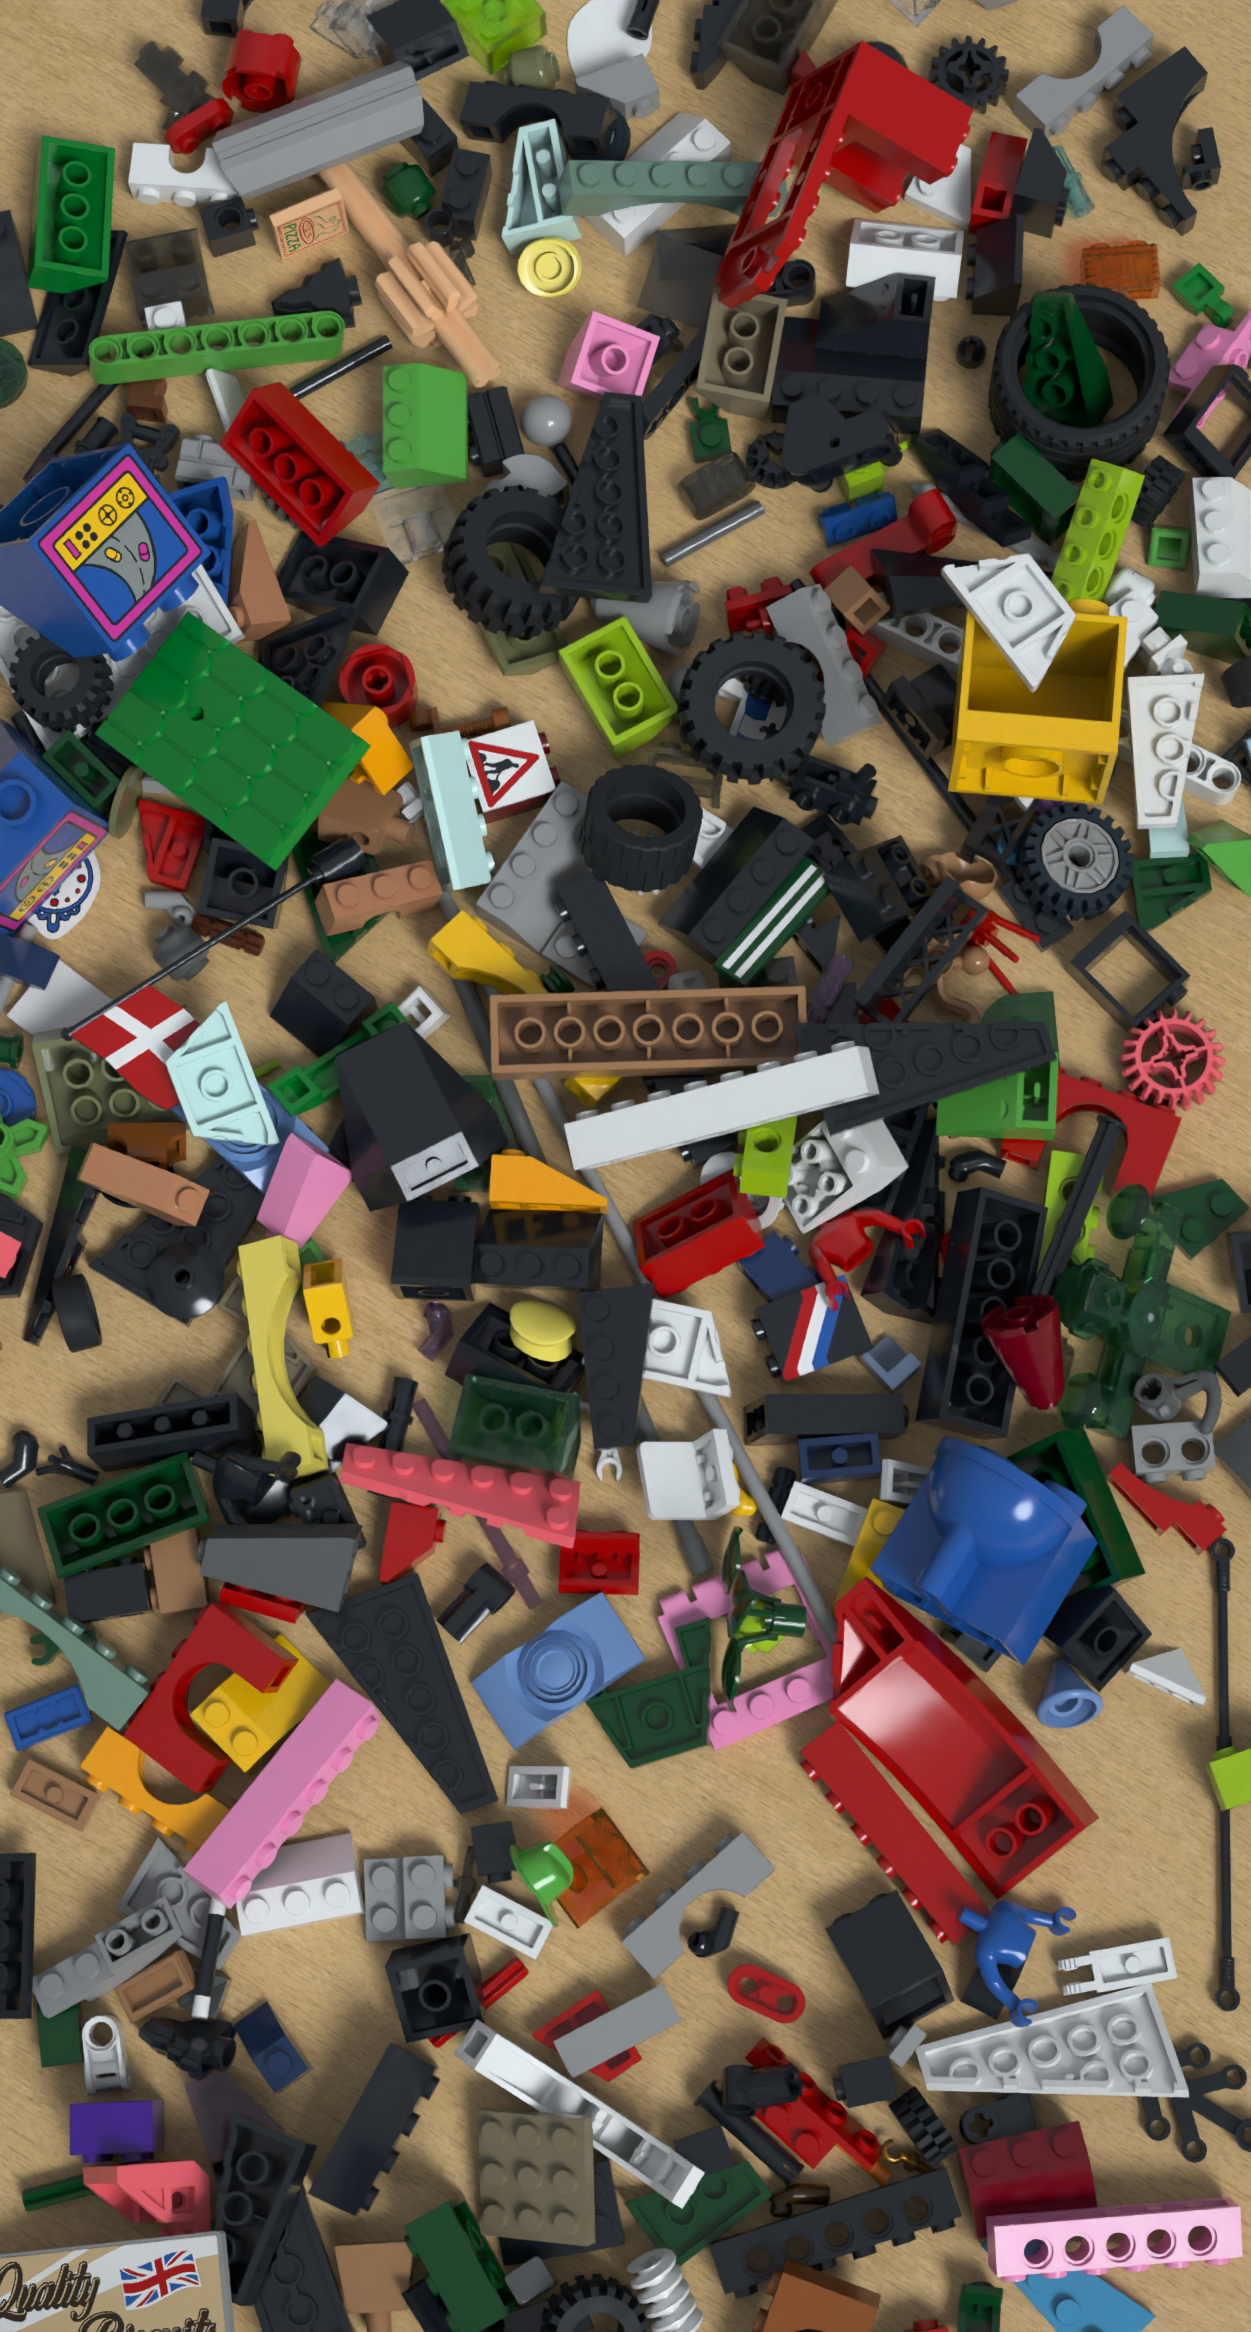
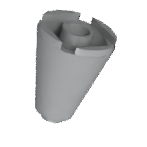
M688 580L651 581L652 597L648 603L592 598L591 608L595 610L597 619L610 624L626 616L639 640L669 655L682 656L684 652L679 650L682 644L690 645L693 640L700 613V604L694 603L693 592L700 594L696 582Z

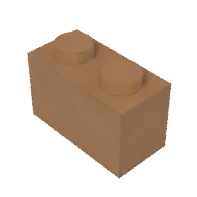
M196 1527L144 1547L146 1567L148 1571L154 1570L156 1584L150 1586L152 1607L154 1610L159 1609L160 1615L164 1618L199 1613L205 1606H210L211 1604L208 1577L199 1575L202 1560L197 1559V1552L202 1537L201 1532Z

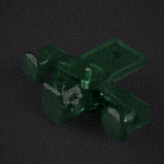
M1134 1183L1121 1188L1113 1196L1106 1213L1107 1228L1114 1238L1125 1240L1133 1235L1135 1236L1132 1248L1128 1250L1122 1277L1120 1278L1110 1270L1109 1264L1096 1258H1088L1081 1265H1073L1060 1273L1056 1288H1054L1051 1294L1054 1302L1057 1301L1060 1308L1061 1322L1068 1328L1069 1334L1083 1340H1089L1094 1335H1097L1104 1342L1096 1376L1090 1372H1081L1072 1376L1065 1383L1062 1399L1057 1404V1414L1060 1422L1068 1429H1079L1085 1425L1086 1429L1103 1436L1126 1438L1136 1400L1133 1397V1389L1137 1381L1142 1377L1145 1362L1180 1377L1196 1372L1199 1369L1210 1370L1215 1374L1217 1372L1213 1365L1220 1360L1231 1311L1166 1282L1184 1211L1165 1202H1150L1149 1192L1141 1184ZM1188 1328L1192 1331V1341L1189 1346L1185 1339Z

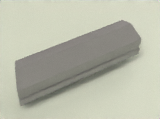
M397 61L217 131L212 141V146L219 159L223 174L241 196L252 199L421 133L424 126L422 93L416 82L411 65Z

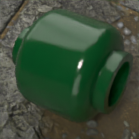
M403 162L383 176L382 179L385 183L381 188V193L399 218H406L412 215L414 220H417L433 208L429 202L434 198L436 190L419 165L413 164L408 166L406 162Z

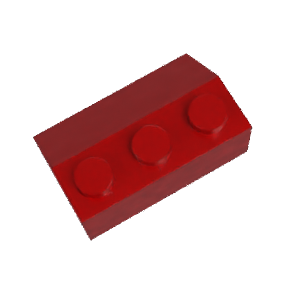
M734 1168L633 1221L639 1269L650 1283L654 1282L656 1284V1291L662 1299L686 1290L690 1285L709 1275L717 1274L724 1267L744 1257H749L757 1250L765 1247L761 1222L746 1193H739L740 1178L733 1176Z

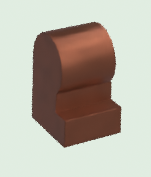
M166 378L129 382L125 401L127 412L133 414L136 420L166 423L168 413L164 397L167 390Z

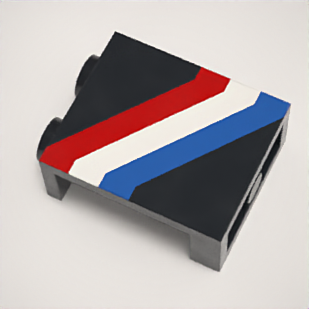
M844 1274L838 1276L837 1279L847 1284L850 1300H846L842 1295H835L834 1298L838 1303V1310L836 1311L829 1309L827 1306L824 1282L760 1306L753 1311L756 1317L750 1320L753 1332L758 1342L765 1340L770 1355L765 1357L768 1370L773 1379L780 1378L782 1385L790 1382L792 1379L851 1356L860 1355L873 1348Z

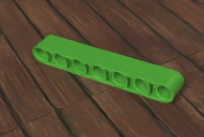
M320 311L97 337L89 346V373L96 382L109 385L207 373L206 370L211 368L223 372L328 360L337 357L343 349L345 323L343 318L335 312ZM329 333V334H332V335H334V336H332V337H325V336H322L321 334ZM291 337V338H295V339H297V340H296V341H287V340H285V338ZM248 342H258L260 345H250ZM212 346H221V347H223V349L216 350V349H213V348H211V347H212ZM184 350L186 353L177 354L173 351ZM139 354H146V355H148L149 357H147V358H139V357H137V355H139ZM103 358H109L112 361L101 362L99 360Z

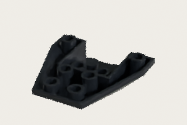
M406 1020L335 1055L352 1178L370 1212L408 1202L480 1166L510 1142L493 1107Z

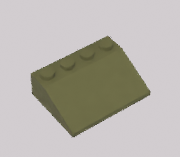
M182 1005L181 1007L187 1011V1006ZM62 1028L34 1033L32 1048L56 1155L70 1152L71 1145L89 1149L91 1143L101 1146L108 1145V1123L183 1122L171 1110L166 1111L141 1096L106 1060L75 1039L65 1041L61 1037Z

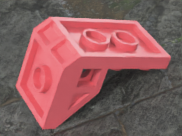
M194 2160L154 2161L83 2167L84 2185L130 2223H161L158 2237L211 2231L209 2175Z

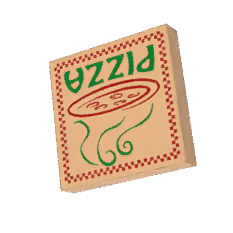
M338 187L272 213L269 216L277 250L282 260L350 232L343 198Z

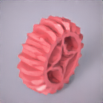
M1172 1008L1170 1009L1168 1019H1165L1163 1013L1157 1010L1156 1023H1153L1146 1017L1143 1023L1148 1028L1146 1030L1138 1027L1130 1028L1128 1034L1132 1039L1123 1040L1121 1047L1128 1053L1120 1055L1119 1063L1129 1067L1122 1070L1121 1077L1123 1079L1134 1078L1127 1089L1129 1092H1135L1139 1088L1142 1090L1139 1096L1140 1103L1146 1102L1147 1098L1151 1097L1155 1099L1152 1107L1154 1104L1165 1102L1167 1107L1175 1111L1176 1102H1179L1183 1111L1186 1112L1191 1108L1190 1098L1200 1106L1205 1101L1203 1093L1207 1095L1215 1093L1216 1087L1212 1082H1221L1223 1074L1217 1069L1224 1067L1226 1062L1225 1058L1216 1055L1222 1052L1224 1047L1222 1043H1210L1216 1037L1217 1032L1215 1029L1205 1033L1202 1031L1206 1024L1204 1018L1199 1019L1195 1025L1190 1022L1192 1018L1191 1011H1187L1183 1019H1178L1177 1010ZM1174 1034L1187 1038L1194 1045L1184 1046L1179 1044ZM1158 1036L1160 1041L1158 1044L1159 1054L1151 1056L1149 1061L1142 1063V1047L1150 1039ZM1167 1054H1171L1173 1060L1180 1059L1177 1068L1173 1066L1172 1062H1164ZM1202 1059V1075L1194 1083L1186 1086L1185 1078L1187 1075L1185 1068L1193 1065L1196 1060ZM1163 1076L1168 1080L1171 1088L1156 1083L1150 1077Z

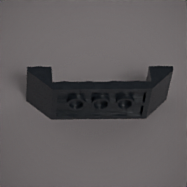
M224 2159L212 2164L218 2193H221L225 2168L223 2166ZM302 2183L254 2301V2307L262 2331L353 2332L304 2184Z

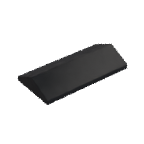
M111 230L107 282L64 294L48 291L27 364L29 367L70 377L89 369V346L100 335L128 236L126 231Z
M36 1853L0 1854V2019H32Z

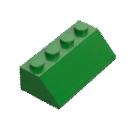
M42 135L34 160L27 288L64 294L107 282L109 275L115 148Z

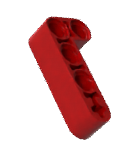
M929 490L912 501L907 516L824 559L815 565L809 574L816 585L820 584L824 590L852 565L872 587L877 584L870 555L872 549L930 556L945 548L954 540L958 522L939 490Z

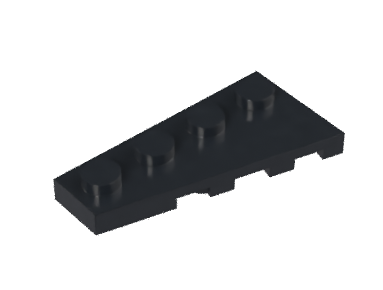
M654 1282L577 1293L595 1451L636 1446L642 1402L643 1376L647 1363L648 1337L652 1324V1306L656 1293V1284Z

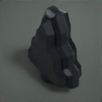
M336 258L322 263L319 271L306 275L300 286L283 291L271 301L274 316L332 311L343 318L345 328L355 327L353 307L362 305L356 275L346 276L341 259Z
M151 2017L148 2022L139 2028L138 2036L154 2051L166 2056L167 2059L175 2063L176 2067L187 2072L189 2077L199 2081L207 2077L214 2069L223 2072L227 2071L232 2065L236 2054V2041L234 2038L237 2032L231 2022L216 2020L208 2022L193 2019L181 2022L166 2017Z

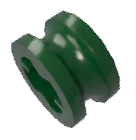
M554 964L549 967V974L539 975L543 986L549 993H573L575 991L570 980Z

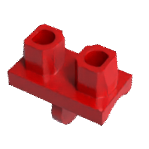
M776 576L764 579L760 583L761 592L748 595L746 588L741 586L728 589L726 591L727 601L724 602L729 632L734 633L745 630L751 632L761 629V631H765V634L770 633L772 637L771 626H773V622L766 607L793 593L790 584L784 586L779 577Z

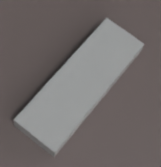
M660 1984L553 2042L573 2079L680 2022L681 2019L664 1985Z

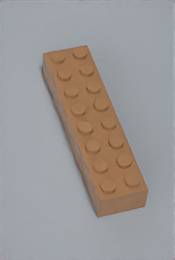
M805 986L490 995L493 1081L706 1075L726 1074L735 1071L757 1073L756 1066L760 1064L780 1061L781 1066L795 1063L793 1056L801 1054L792 1023L807 1024Z

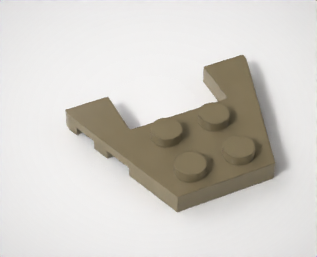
M236 1276L217 1306L222 1311L249 1326L248 1319L242 1308V1299L245 1297L243 1281ZM250 1332L247 1333L208 1396L172 1376L154 1406L238 1393L253 1410L254 1432L263 1434L257 1421V1413L260 1410L258 1394L255 1392L252 1383V1375L255 1372L253 1356L250 1354L247 1346V1337L250 1335ZM285 1332V1366L290 1386L298 1401L317 1369Z

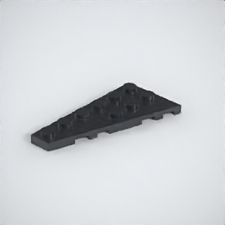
M418 1573L345 1599L339 1612L321 1608L305 1614L461 1815L499 1801Z

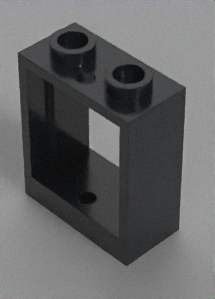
M1236 364L1213 365L1162 434L1202 477H1231L1235 479L1251 457V382L1248 379V373ZM1223 389L1248 418L1221 454L1196 425Z
M1126 911L1121 913L1070 960L1066 971L1127 1033L1130 1028L1135 1027L1146 1030L1148 1027L1143 1023L1146 1017L1153 1023H1156L1157 1010H1161L1167 1003L1171 1007L1175 1006L1188 993L1185 986L1191 976ZM1125 938L1170 982L1135 1017L1089 973L1095 965Z

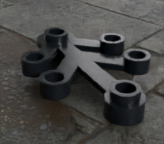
M1193 2043L1185 2051L1176 2053L1181 2068L1186 2066L1203 2068L1208 2065L1211 2059L1210 2050L1201 2043ZM1197 2047L1201 2048L1205 2053V2059L1200 2064L1194 2063L1190 2057L1191 2051ZM1228 2065L1222 2072L1188 2080L1186 2084L1189 2090V2098L1171 2097L1183 2139L1181 2154L1187 2161L1193 2163L1200 2162L1207 2154L1206 2144L1199 2137L1192 2110L1233 2134L1237 2146L1246 2152H1251V2143H1247L1243 2139V2131L1247 2127H1251V2118L1241 2120L1201 2096L1202 2094L1225 2088L1231 2090L1241 2089L1247 2081V2074L1241 2066ZM1231 2069L1238 2070L1241 2075L1240 2082L1234 2086L1229 2084L1226 2079V2075ZM1141 2096L1147 2118L1145 2123L1147 2136L1156 2141L1166 2139L1171 2132V2126L1169 2121L1162 2117L1158 2097ZM1155 2120H1161L1165 2125V2131L1161 2136H1154L1150 2130L1151 2123ZM1193 2141L1201 2146V2153L1196 2158H1191L1186 2150L1187 2145Z

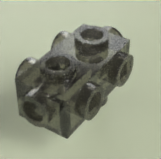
M152 40L146 43L140 50V58L134 65L164 93L160 102L169 108L162 127L163 130L167 131L174 123L179 121L183 113L188 115L215 99L207 90L210 85L209 82L194 69L189 73L181 65L185 59L170 45H167L164 49Z

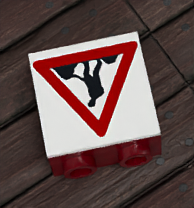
M534 720L467 740L471 760L466 761L469 775L474 776L479 791V798L477 800L486 824L544 807L561 782L556 766L550 768L545 757V755L551 753L545 732H537Z

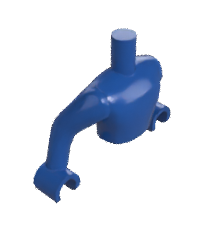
M1000 1900L996 1902L984 1917L963 1906L957 1916V1921L978 1932L974 1956L984 1983L992 1994L1010 2010L1009 2018L1012 2024L1020 2028L1027 2027L1032 2024V2021L1023 2016L1021 2008L1028 2012H1035L1038 2010V2004L1029 1998L1020 2000L1002 1980L997 1963L1007 1964L1017 1969L1027 1957L1036 1935V1930L1028 1924L1048 1927L1050 1932L1057 1936L1065 1935L1070 1932V1928L1061 1923L1060 1917L1067 1921H1072L1076 1918L1075 1911L1069 1907H1062L1054 1913H1048L1022 1906L1017 1902Z

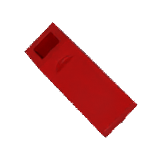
M997 132L991 133L971 211L969 234L976 235L977 229L1010 217L1013 194L1021 172L1028 142L1027 138Z

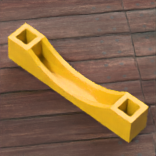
M463 909L429 941L426 953L453 979L483 984L495 988L506 995L548 993L542 987L543 983L535 972L530 969L525 970L514 960L515 955L512 950L502 942L497 943L487 934L488 930L484 923L474 915L470 917ZM625 1077L563 1079V1085L588 1110H594L623 1082Z

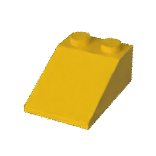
M279 1634L274 1640L299 1660L278 1692L262 1694L242 1677L234 1673L190 1714L196 1723L250 1776L290 1737L331 1686L282 1634Z

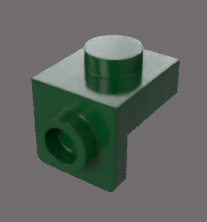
M983 2281L963 2284L958 2299L957 2332H1000L1003 2289Z

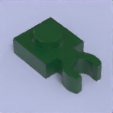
M698 398L692 399V414L699 422L690 423L695 463L732 459L727 418L716 419L719 416L720 407L712 403L711 409L702 410L699 407Z

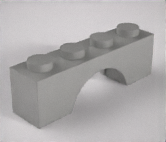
M1123 5L1096 29L1094 48L1098 61L1091 70L1079 77L1070 79L1055 78L1042 73L1015 95L1013 114L1032 133L1035 127L1042 129L1047 139L1052 135L1055 137L1059 136L1066 130L1074 116L1079 112L1082 114L1088 112L1097 102L1099 95L1105 90H1114L1123 81L1125 74L1133 67L1138 69L1148 61L1152 54L1151 46L1154 35Z
M817 584L800 588L767 606L766 609L777 634L786 638L785 642L798 643L808 648L821 665L825 689L823 703L826 704V713L822 722L821 732L827 746L846 742L881 724L878 706L868 693L862 679V670L852 657L847 645L846 634L838 625L831 609L830 598L823 591L821 585Z
M743 1832L737 1837L729 1833L713 1848L718 1854L707 1865L702 1860L698 1861L683 1875L688 1881L677 1892L671 1887L653 1902L657 1910L645 1920L640 1914L623 1930L627 1937L621 1943L654 1980L685 1953L680 1938V1924L685 1910L693 1900L702 1894L716 1890L730 1891L745 1898L775 1871L772 1864Z

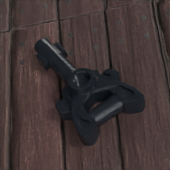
M124 412L120 420L122 441L115 442L112 446L129 443L152 474L155 473V470L163 472L169 466L166 454L171 451L178 441L180 429L174 424L161 427V430L140 425L133 414ZM138 439L156 445L154 448L142 449L133 444V441Z

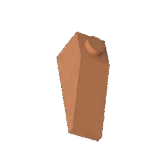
M249 520L236 537L227 607L245 638L238 642L261 640L263 637L284 630L291 621L256 520Z
M96 1143L90 1144L76 1178L176 1226H196L210 1192L209 1189L177 1174Z

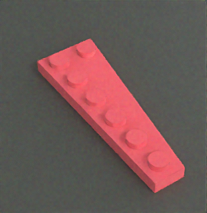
M346 1443L340 1476L341 1483L390 1497L402 1498L407 1502L424 1507L430 1503L445 1506L449 1510V1514L463 1518L465 1513L486 1518L487 1525L502 1528L504 1523L524 1529L525 1536L573 1549L576 1536L580 1481Z

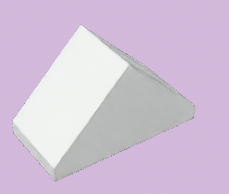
M883 1459L881 1463L882 1473L880 1476L879 1500L898 1508L907 1509L931 1468Z
M509 1766L506 1806L569 1811L572 1774L570 1767Z

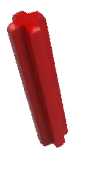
M519 1958L511 1959L482 1983L485 2010L528 1975L527 1967ZM458 2032L428 2038V2040L434 2047L439 2048Z

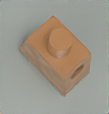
M348 776L318 815V839L333 843L340 838L345 840L351 836L364 853L375 855L380 852L388 839H392L405 846L408 845L414 835L415 824L402 819L403 798L398 792L391 789L383 796L375 792L373 783L363 780L360 784L352 782Z
M405 2240L335 2245V2256L348 2314L366 2313L367 2332H392L391 2312L405 2311L409 2308L401 2293L412 2285L415 2257L407 2247Z

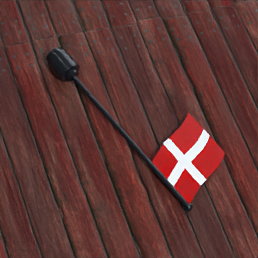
M351 836L345 840L340 838L309 858L312 865L307 868L309 877L71 1028L66 1029L63 1027L61 1037L65 1041L75 1039L106 1060L141 1096L166 1111L174 1108L180 1103L165 1062L201 1025L184 1008L151 987V985L312 883H315L320 888L323 884L351 878L361 871L362 865L367 863L362 849Z

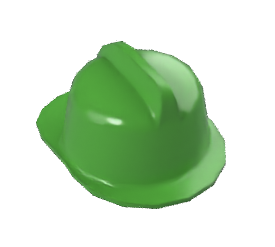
M552 1841L539 1842L525 1849H520L514 1844L509 1846V1853L518 1873L538 1898L551 1924L557 1927L558 1922L552 1903L572 1883L573 1866L569 1858Z

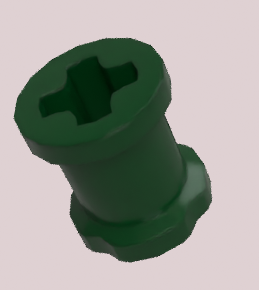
M15 1034L14 1037L0 1036V1062L8 1063L11 1068L18 1069L24 1050L23 1035Z

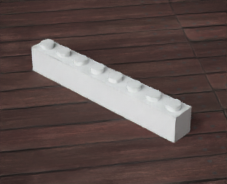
M854 1041L842 1042L832 1045V1053L818 1056L817 1051L805 1052L793 1056L795 1063L781 1066L780 1061H772L756 1066L758 1072L744 1076L743 1071L723 1074L720 1076L721 1082L707 1086L706 1080L684 1085L685 1092L671 1095L670 1090H665L647 1095L648 1102L635 1105L634 1100L612 1104V1112L599 1115L598 1109L578 1113L575 1115L576 1121L564 1124L574 1170H591L877 1095L879 1090L869 1047L855 1046Z

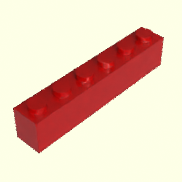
M839 1721L835 1722L800 1750V1755L804 1759L799 1763L802 1770L813 1783L820 1779L829 1790L824 1795L826 1800L839 1815L845 1811L855 1824L850 1827V1830L864 1847L871 1843L880 1854L875 1861L888 1878L891 1879L896 1875L906 1888L901 1891V1894L915 1911L922 1907L930 1917L931 1921L927 1924V1927L941 1944L948 1940L953 1946L969 1934L973 1929L957 1921V1916L962 1907L966 1906L984 1917L990 1910Z

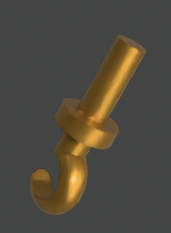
M888 2139L883 2143L881 2155L887 2163L898 2164L903 2162V2169L911 2172L913 2169L920 2173H928L934 2170L932 2167L921 2162L919 2154L914 2151L908 2154L902 2150L895 2159H892L887 2153V2148L889 2144L895 2141Z

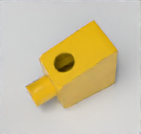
M340 1258L306 1264L303 1266V1293L314 1343H325L328 1358L344 1357L350 1353L348 1339L354 1337V1320L343 1260Z

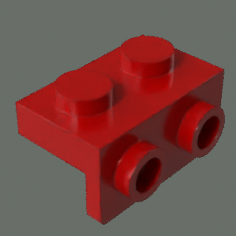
M577 1529L573 1549L560 1546L559 1593L599 1594L603 1592L604 1594L638 1595L640 1534L629 1533L623 1530L589 1532Z

